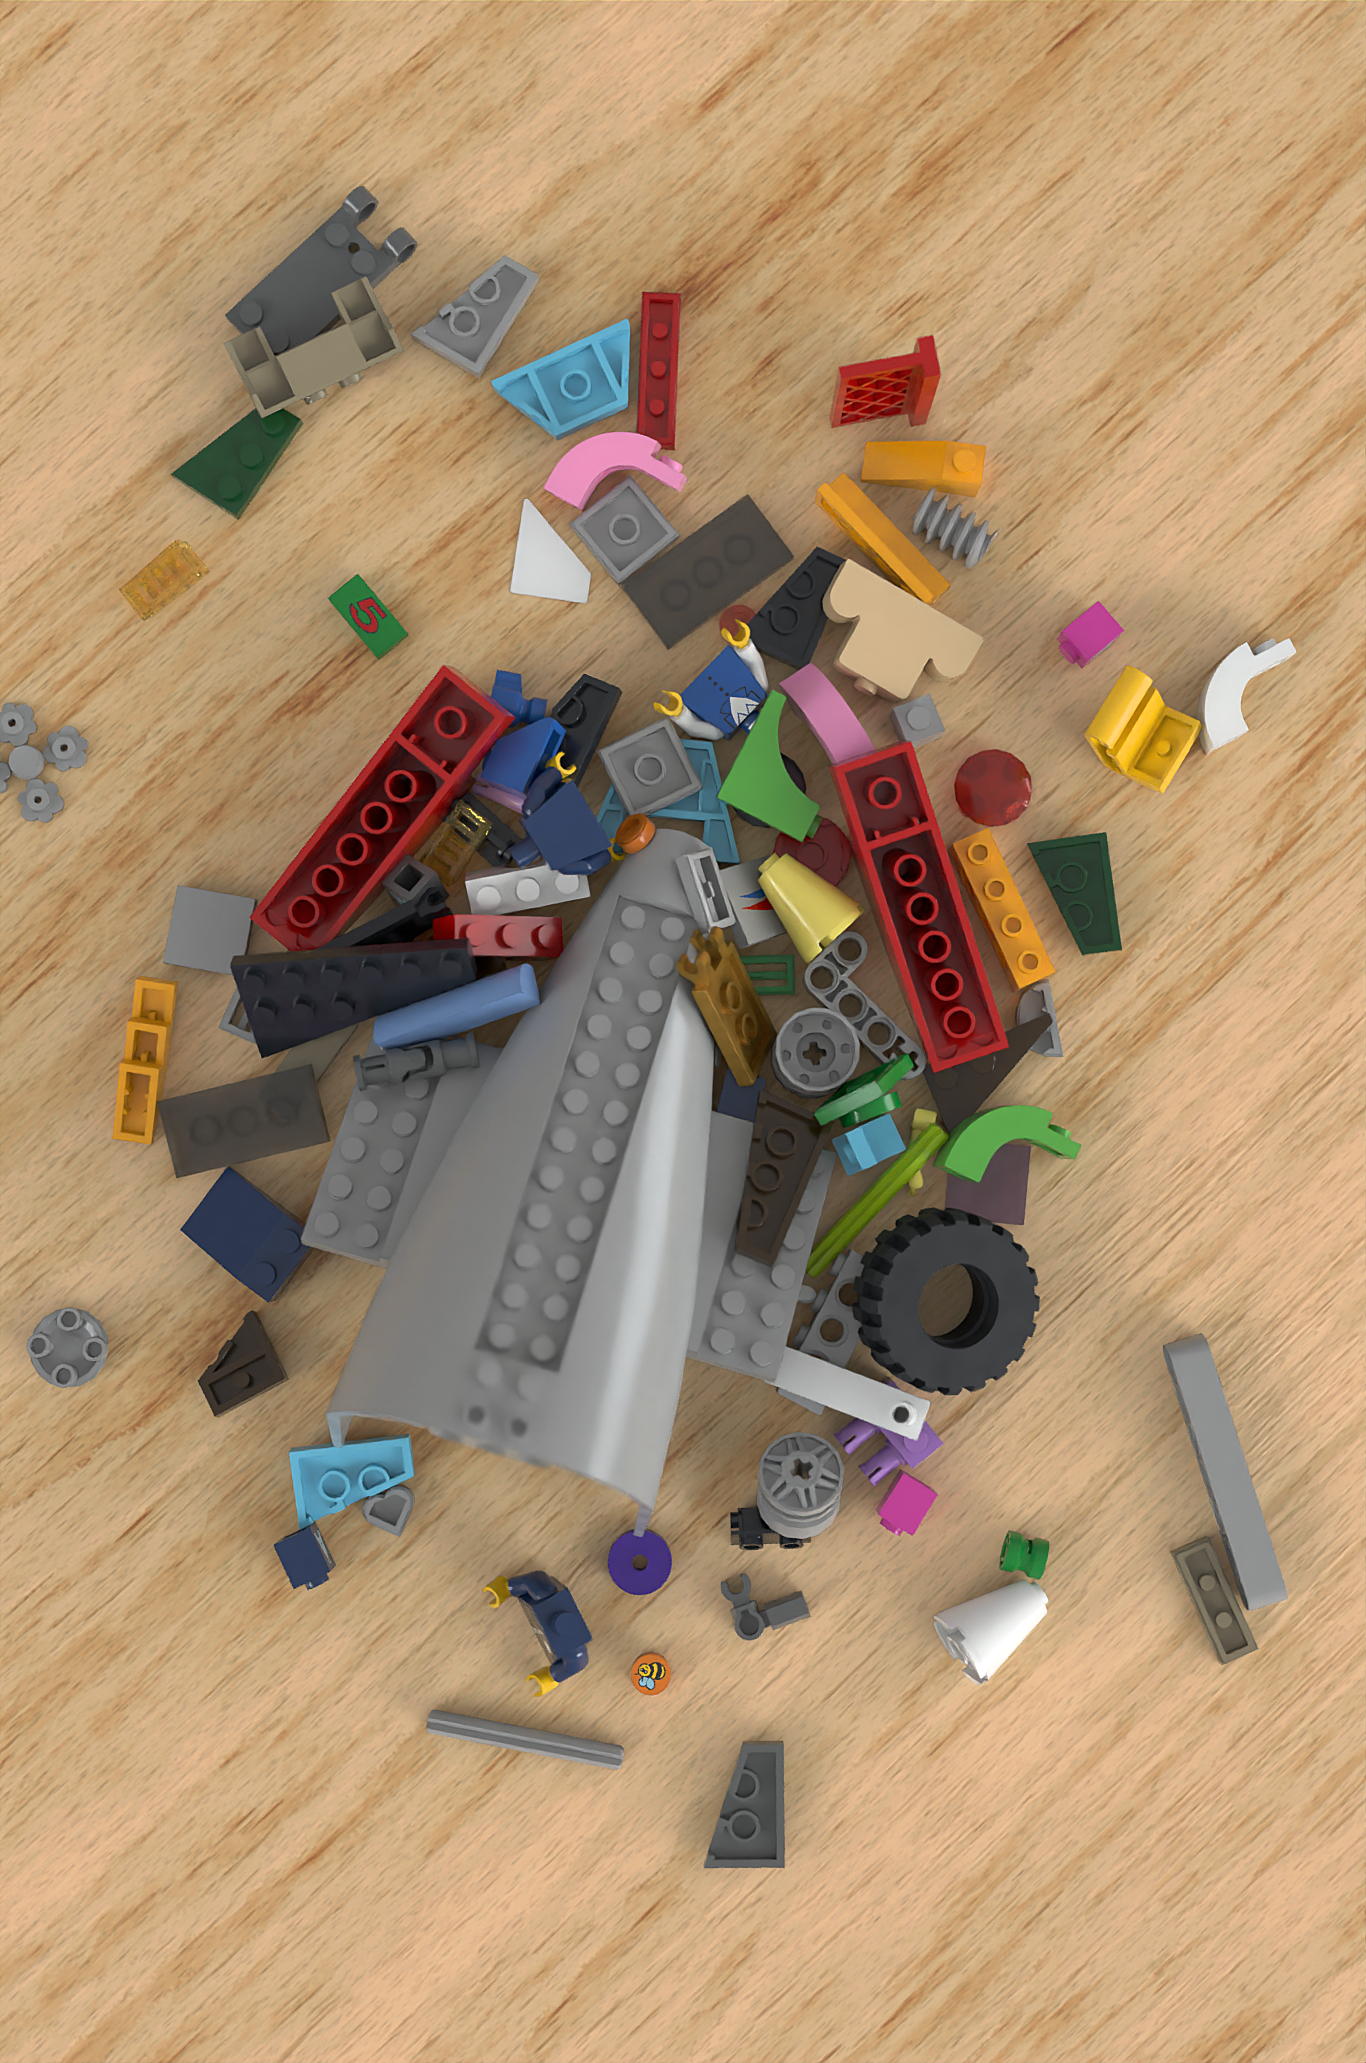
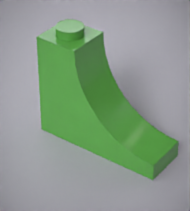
M772 690L715 798L802 842L805 835L812 838L822 820V816L817 814L821 806L803 794L785 769L779 750L778 726L781 711L787 697Z

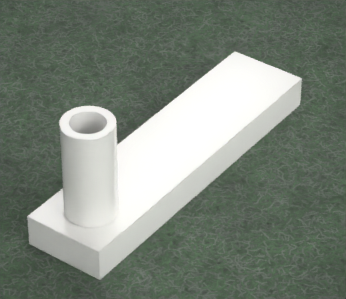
M785 1346L775 1383L764 1380L766 1383L916 1441L931 1401Z

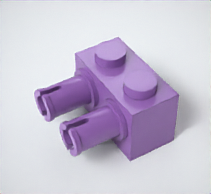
M889 1376L881 1382L899 1389ZM857 1417L839 1432L833 1434L840 1444L844 1443L842 1446L849 1455L876 1432L879 1435L882 1432L888 1438L885 1440L887 1445L865 1463L859 1465V1468L874 1486L878 1485L883 1478L902 1463L904 1466L909 1464L913 1469L944 1444L925 1420L917 1441Z

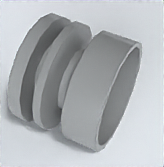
M812 1007L795 1013L783 1024L772 1046L771 1065L776 1079L787 1091L801 1098L818 1099L833 1094L850 1078L859 1061L860 1044L855 1029L844 1016L830 1009ZM809 1047H814L815 1053H822L823 1057L818 1060L816 1065H812L811 1059H804L803 1057L808 1052Z
M795 1432L779 1437L768 1445L763 1453L759 1465L757 1505L761 1518L775 1532L789 1538L805 1539L819 1535L830 1527L835 1520L840 1507L844 1467L839 1453L828 1441L815 1434Z

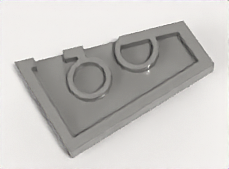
M504 255L469 285V289L451 304L447 303L438 311V315L424 327L421 325L411 334L412 339L470 374L480 378L539 281L538 274Z

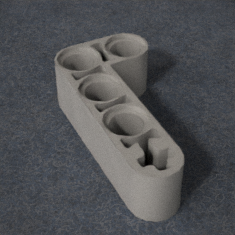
M852 931L843 932L808 966L803 975L804 988L823 1008L830 1009L842 1016L844 1015L839 1010L840 999L846 996L856 998L860 1003L859 1014L855 1017H844L855 1029L859 1044L882 1065L898 1057L894 1052L889 1054L888 1058L882 1054V1052L893 1046L896 1039H898L902 1044L895 1049L901 1054L911 1053L915 1057L912 1061L915 1067L914 1071L910 1069L900 1080L914 1079L925 1069V1054L908 1035L848 978L866 958L868 946L864 937L859 933ZM843 941H853L857 944L860 953L856 960L846 961L841 958L838 946ZM815 969H825L831 974L832 984L830 987L822 990L813 986L810 976ZM881 1024L888 1030V1040L884 1045H875L868 1039L867 1032L870 1025Z

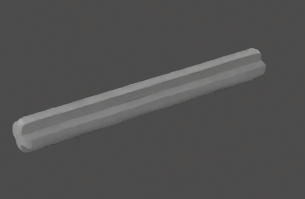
M432 1710L427 1720L426 1729L430 1734L618 1770L622 1766L624 1748L619 1745L439 1710Z

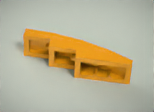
M138 976L135 979L132 1017L127 1021L124 1059L119 1064L112 1139L150 1145L154 1141L169 1059L178 981Z

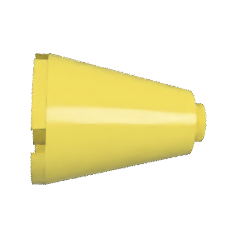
M774 853L758 868L763 874L757 880L802 959L807 964L866 911L859 902L787 853L781 858Z

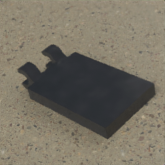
M431 887L421 896L417 905H414L413 901L409 900L317 949L412 942L424 931L433 928V919L453 915L445 902L433 906L434 903L442 900L443 896L438 887Z

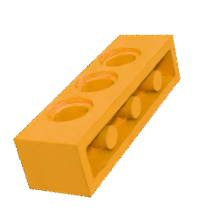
M989 827L953 843L948 848V853L1012 991L1015 992L1055 973L1056 971Z

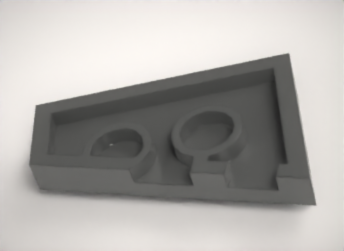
M743 1741L704 1861V1868H785L783 1741Z

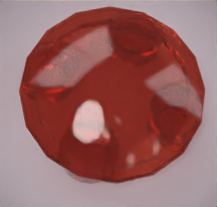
M998 749L983 750L969 757L959 768L954 783L955 798L961 814L977 824L988 827L1005 826L1016 821L1029 806L1033 792L1031 776L1024 763L1012 753Z

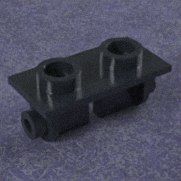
M468 791L462 799L458 797L450 805V812L442 821L493 867L505 865L506 867L514 859L508 848L522 839Z
M738 1508V1512H730V1527L738 1528L739 1530L731 1531V1545H739V1548L742 1550H759L763 1548V1544H779L780 1548L797 1549L803 1547L804 1543H811V1537L805 1539L789 1538L775 1532L761 1518L758 1508Z

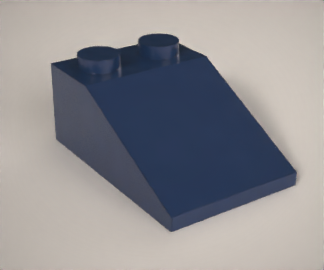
M227 1166L180 1229L232 1276L268 1303L278 1299L315 1249V1247L301 1243V1237L306 1225L304 1221L230 1166Z

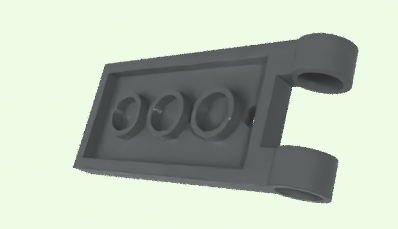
M359 186L349 193L338 211L228 311L225 316L241 334L260 326L273 354L276 355L331 329L342 319L330 295L331 292L366 276L372 289H374L414 253L418 242L401 227L393 231L386 238L382 248L378 251L356 228L361 222L368 219L378 206V200L365 186ZM352 245H358L359 251L350 253L349 248Z

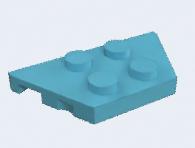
M625 319L491 381L492 387L497 394L556 440L627 409L630 323L628 319Z

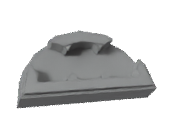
M1049 979L1034 984L1021 996L1016 1008L1015 1026L1017 1027L1050 1013L1053 1023L1031 1047V1050L1045 1057H1063Z

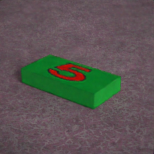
M356 574L328 597L331 604L378 660L409 636L359 574Z

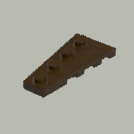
M760 1089L757 1099L734 1252L772 1268L834 1121L821 1126L814 1112Z

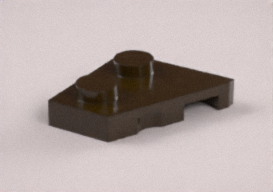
M253 1310L245 1315L243 1318L244 1323L233 1338L226 1341L218 1352L217 1360L207 1367L198 1380L215 1417L219 1418L289 1380L257 1312Z

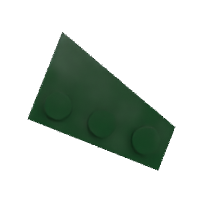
M255 408L171 475L180 483L239 520L303 423L300 418L284 408L263 418L259 416Z
M1106 832L1027 843L1082 956L1122 951Z

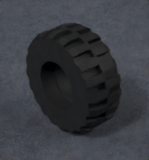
M934 1207L921 1209L917 1217L907 1214L896 1220V1228L891 1231L884 1229L875 1238L878 1244L872 1252L866 1250L860 1262L864 1265L861 1277H855L853 1291L858 1293V1302L852 1304L853 1317L862 1324V1327L858 1329V1335L863 1345L871 1349V1357L880 1366L887 1369L890 1374L922 1391L929 1393L938 1391L944 1395H959L962 1392V1388L970 1392L980 1390L986 1386L985 1381L991 1378L997 1381L1008 1372L1006 1367L1013 1360L1018 1362L1026 1351L1023 1346L1028 1336L1033 1337L1037 1325L1033 1323L1034 1314L1040 1308V1296L1036 1295L1034 1286L1038 1285L1036 1271L1026 1264L1029 1261V1255L1021 1244L1013 1242V1235L1008 1230L992 1223L989 1219L949 1207L945 1210ZM953 1264L962 1265L970 1276L973 1288L969 1312L964 1320L952 1331L939 1336H930L924 1331L919 1319L918 1305L921 1292L927 1281L940 1269Z

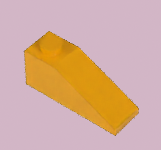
M954 441L866 442L860 482L930 491L932 487H935L936 492L976 497L982 483L986 446Z

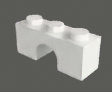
M543 860L539 863L525 866L522 869L520 867L505 868V865L470 871L466 872L465 877L472 915H500L591 897L587 875H562L557 870L551 871L548 869Z

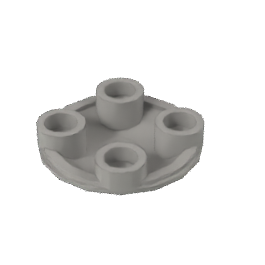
M76 1308L59 1309L44 1317L34 1329L33 1335L27 1342V1351L31 1356V1362L37 1373L50 1384L60 1388L81 1386L95 1378L105 1365L109 1351L107 1334L101 1322L89 1312Z

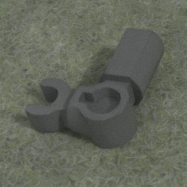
M746 1573L740 1575L744 1587L739 1593L730 1591L726 1580L721 1582L723 1596L727 1600L732 1601L734 1605L730 1611L734 1620L735 1631L744 1640L757 1639L766 1627L771 1626L772 1630H776L811 1617L802 1590L765 1603V1609L759 1611L756 1600H750L751 1581Z

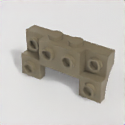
M367 276L330 293L342 318V324L281 353L273 354L260 326L224 343L261 418L301 399H304L306 405L313 403L328 395L325 388L337 382L340 383L341 388L349 386L363 378L360 373L361 371L404 351Z

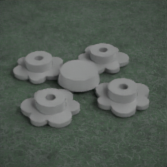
M6 703L2 708V712H0V742L8 743L10 741L16 748L9 756V765L5 762H0V793H4L7 790L6 780L11 777L12 773L20 779L30 780L26 785V791L18 795V801L23 805L21 815L27 821L39 819L43 823H48L52 820L53 814L59 813L63 809L64 801L62 797L57 795L58 787L54 783L49 782L45 784L42 780L36 778L44 768V759L51 764H56L57 769L63 772L69 770L70 766L80 768L84 766L87 760L84 751L88 748V741L83 737H79V733L74 727L66 726L59 733L52 732L48 735L47 741L49 745L45 747L42 754L38 748L26 745L29 735L34 734L37 730L36 723L32 721L34 717L32 708L26 704L16 707L12 703ZM16 721L15 726L11 727V723ZM67 746L68 749L63 752V747ZM42 798V801L37 804V799Z

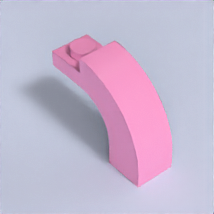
M610 432L591 437L572 448L555 466L544 489L583 511L596 486L605 477L617 471L635 470L642 472L679 493L682 492L688 479L684 474L680 473L683 466L665 455H662L660 460L655 459L661 449L658 441L636 433Z
M812 662L779 683L794 714L810 729L832 764L875 750L868 735L845 700Z

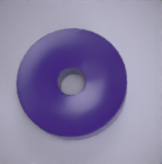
M631 1529L621 1534L611 1546L608 1556L609 1573L614 1583L623 1591L633 1595L650 1594L661 1588L670 1575L672 1568L671 1550L664 1538L658 1533L645 1529L643 1536L639 1537L633 1535L635 1529ZM636 1555H643L647 1558L648 1563L644 1568H637L633 1565L632 1560Z

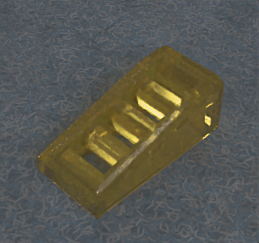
M175 540L123 585L119 591L139 617L146 621L197 583L209 570L186 541ZM180 558L188 568L186 572H184L176 559ZM168 567L177 578L174 583L163 571L164 568ZM153 576L164 588L162 593L151 582L150 579ZM141 585L153 599L149 604L137 590Z
M460 800L419 859V862L435 871L441 882L447 887L455 884L465 871L493 823L463 800ZM462 814L479 826L476 832L459 821ZM454 827L471 839L468 844L452 833ZM447 839L462 850L460 855L445 844ZM440 851L455 862L453 866L438 856Z

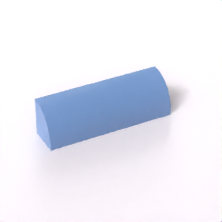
M525 963L379 1015L374 1022L375 1044L386 1050L397 1048L404 1051L410 1045L437 1039L441 1040L540 1005L541 1001L533 967Z

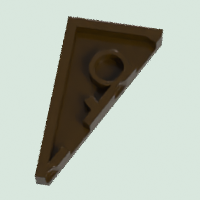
M1050 1013L1005 1031L1009 1044L1008 1048L935 1073L932 1072L929 1063L925 1065L923 1074L948 1134L958 1124L978 1110L1051 1026L1053 1020Z

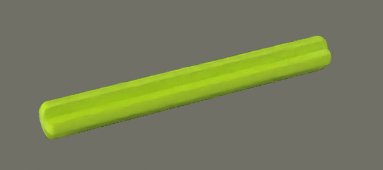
M935 1123L930 1124L811 1249L805 1271L812 1277H818L948 1140V1135L940 1126Z

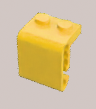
M1126 665L1084 735L1105 767L1163 794L1203 726L1199 720L1167 707L1157 688L1150 686L1153 682L1152 679L1142 671Z

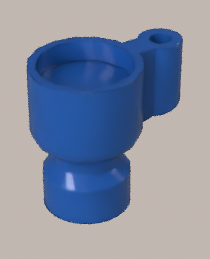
M497 669L491 697L516 717L508 728H514L519 723H525L528 726L543 719L547 699L533 697L530 700L525 699L522 695L521 674Z

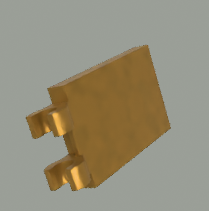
M718 926L712 927L708 934L709 940L703 937L700 929H695L690 937V943L698 952L694 960L696 964L689 960L686 953H682L676 963L677 971L683 977L694 982L695 986L691 993L739 1087L754 1085L778 1034L732 941L724 942L723 931Z

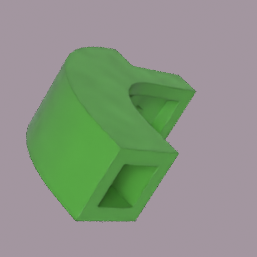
M1026 1105L997 1106L981 1110L958 1124L948 1135V1140L940 1148L933 1166L965 1182L980 1183L992 1155L999 1147L1011 1140H1024L1061 1159H1076L1081 1144L1070 1139L1072 1133L1054 1124H1050L1048 1127L1053 1115L1050 1111Z

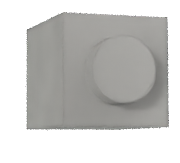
M930 693L893 708L889 716L898 740L912 741L914 749L940 739L945 731Z

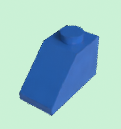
M547 716L496 740L493 749L484 757L481 777L493 788L525 799L533 782L545 770L546 762L556 755L566 730L555 719Z

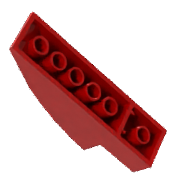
M443 665L249 918L289 951L315 950L344 935L385 890L382 882L407 854L411 857L417 854L443 823L442 820L450 812V805L458 797L462 799L477 781L471 774L516 717L455 667Z
M901 740L829 765L831 777L851 835L848 838V842L862 886L932 1072L935 1073L1008 1048L1009 1044L912 741Z

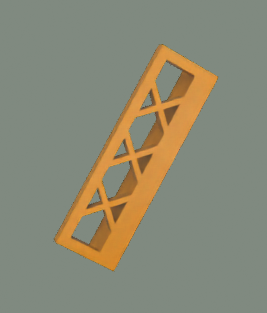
M844 472L830 485L824 482L817 489L815 504L890 583L929 606L950 588L951 584Z

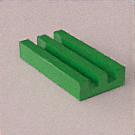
M794 954L739 956L743 965L786 964V971L747 972L751 980L787 979V986L755 987L759 996L795 995Z

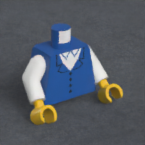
M735 619L739 626V632L736 636L732 637L730 632L724 627L721 630L722 637L733 644L734 649L728 645L680 695L670 690H662L670 699L669 705L666 708L654 702L653 707L657 712L670 715V719L690 736L713 741L723 737L729 741L741 728L749 734L759 714L758 711L763 707L767 699L766 691L769 683L763 660L753 642L749 639V627L739 619Z

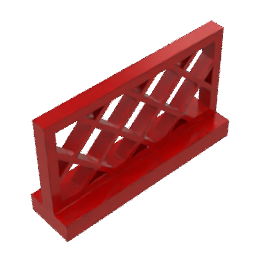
M934 335L918 337L914 351L910 354L840 366L838 368L830 411L831 428L908 414L910 427L925 425L941 377Z

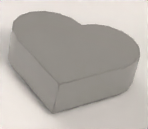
M393 1486L386 1494L378 1493L369 1497L363 1505V1516L370 1524L400 1537L414 1507V1494L406 1486Z

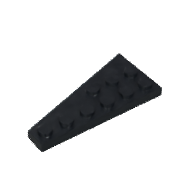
M469 938L233 956L230 963V968L262 1059L474 981L478 971Z

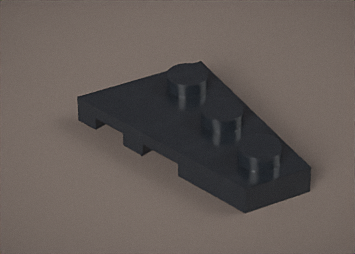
M819 547L812 551L747 624L750 630L749 639H751L758 652L798 670L810 663L829 619L823 610L822 601L824 594L840 565L846 561L845 559Z
M583 674L552 708L553 713L549 717L555 719L566 730L556 755L560 752L564 753L560 758V765L563 769L573 764L576 767L575 771L563 778L562 781L570 778L578 788L623 693L619 687Z

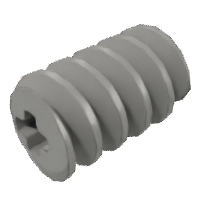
M932 487L912 519L914 521L912 533L917 536L928 529L925 540L927 543L931 544L940 537L939 550L945 552L951 546H954L952 558L957 561L967 554L965 566L971 569L983 558L999 529L988 535L989 521L987 520L975 527V512H971L964 519L961 518L963 505L959 503L951 510H948L949 496L945 495L939 501H934L936 488Z

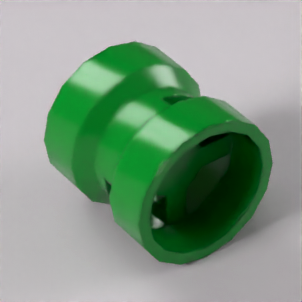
M1009 1530L1003 1542L999 1569L1011 1573L1016 1570L1023 1571L1027 1577L1040 1580L1048 1559L1049 1541L1037 1537L1033 1540L1025 1539L1021 1533Z

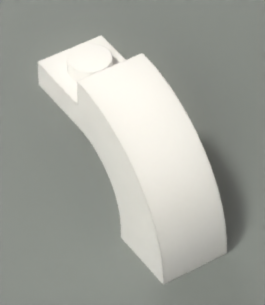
M1273 638L1253 649L1255 656L1246 642L1231 652L1213 670L1202 689L1197 707V720L1203 726L1199 733V738L1205 754L1241 737L1249 730L1241 712L1243 690L1250 679L1283 663L1296 653L1289 638L1278 644Z

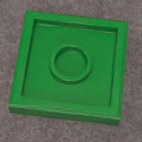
M902 1054L844 1083L815 1110L814 1115L822 1126L885 1095L914 1066L908 1054Z

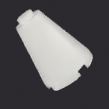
M1023 1579L940 1611L933 1617L937 1620L934 1622V1626L953 1660L959 1658L963 1664H967L968 1666L962 1671L974 1684L980 1686L988 1681L1047 1614L1045 1604L1048 1603V1598L1036 1582L1030 1584Z

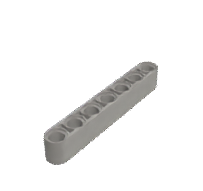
M1200 1333L1163 1345L1165 1361L1242 1602L1247 1611H1252L1287 1600L1288 1596L1206 1338Z

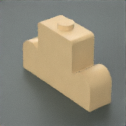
M849 558L840 565L822 601L823 610L832 621L837 623L852 622L847 636L832 661V667L854 680L853 686L860 692L872 697L878 694L892 703H898L909 696L923 668L927 675L939 682H947L963 674L969 668L984 640V637Z

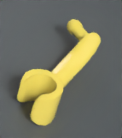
M917 1109L915 1111L914 1119L910 1126L911 1137L909 1146L930 1124L936 1122V1112L925 1109ZM920 1170L908 1181L910 1187L907 1193L911 1197L916 1196L918 1189L923 1186Z

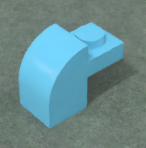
M890 1113L831 1140L848 1176L906 1150Z

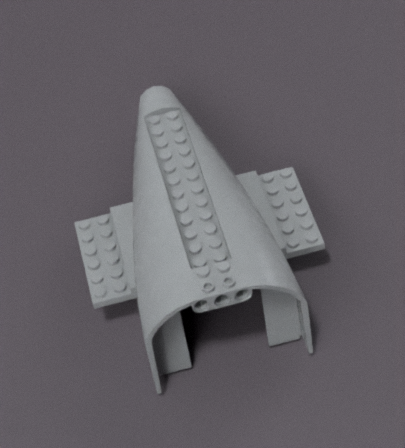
M664 828L655 829L653 838L642 850L626 856L538 990L541 1004L526 1010L504 1049L476 1042L480 1068L474 1069L470 1065L449 1069L445 1075L425 1079L409 1078L404 1083L393 1084L392 1081L369 1085L367 1090L364 1091L359 1090L356 1080L301 1237L302 1244L387 1269L365 1314L326 1411L333 1446L342 1448L354 1415L395 1420L420 1428L427 1427L431 1433L444 1439L540 1467L555 1465L624 1494L640 1505L633 1535L642 1537L654 1511L678 1407L685 1358H691L775 1383L837 1153L825 1149L822 1150L772 1268L734 1252L754 1123L712 1111L714 1036L691 993L695 986L694 982L680 975L676 968V963L682 953H686L693 964H696L694 960L698 955L697 950L690 943V937L695 929H699L697 920L695 923V916L689 904L675 861L677 857L709 847L698 838L682 831ZM709 933L703 934V937L709 940ZM374 1031L364 1058L386 1054V1049L375 1044ZM455 1035L453 1038V1040L463 1039L462 1037ZM447 1038L441 1039V1042L452 1041ZM424 1049L423 1052L428 1061V1071L433 1066V1053L428 1049Z

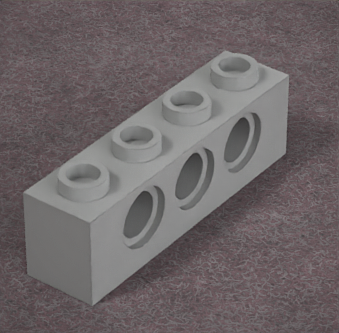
M849 1249L846 1256L839 1253L829 1271V1274L834 1276L832 1283L827 1291L822 1288L819 1290L810 1310L816 1313L809 1327L802 1324L792 1342V1345L797 1347L798 1351L808 1355L816 1354L821 1356L826 1362L842 1368L846 1367L860 1340L858 1329L862 1327V1324L854 1319L852 1305L841 1303L839 1290L846 1283H854L856 1276L861 1277L864 1265L860 1263L863 1258L861 1254ZM834 1318L841 1322L842 1333L835 1340H826L820 1334V1327L825 1320ZM779 1387L776 1388L778 1394L818 1415H821L825 1407L823 1404Z

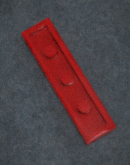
M642 292L636 434L658 441L661 445L660 450H675L681 293Z

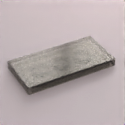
M747 494L621 586L666 649L669 650L794 559V555Z
M312 1064L157 1101L176 1178L331 1141Z

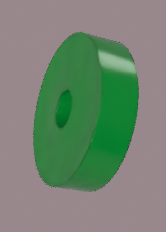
M896 1091L879 1097L839 1117L842 1127L845 1128L903 1105Z

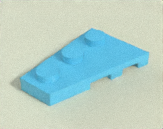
M410 1433L344 1441L342 1448L333 1446V1443L291 1448L289 1457L299 1529L301 1530L313 1524L314 1521L331 1513L333 1515L367 1496L371 1497L414 1477L415 1467Z

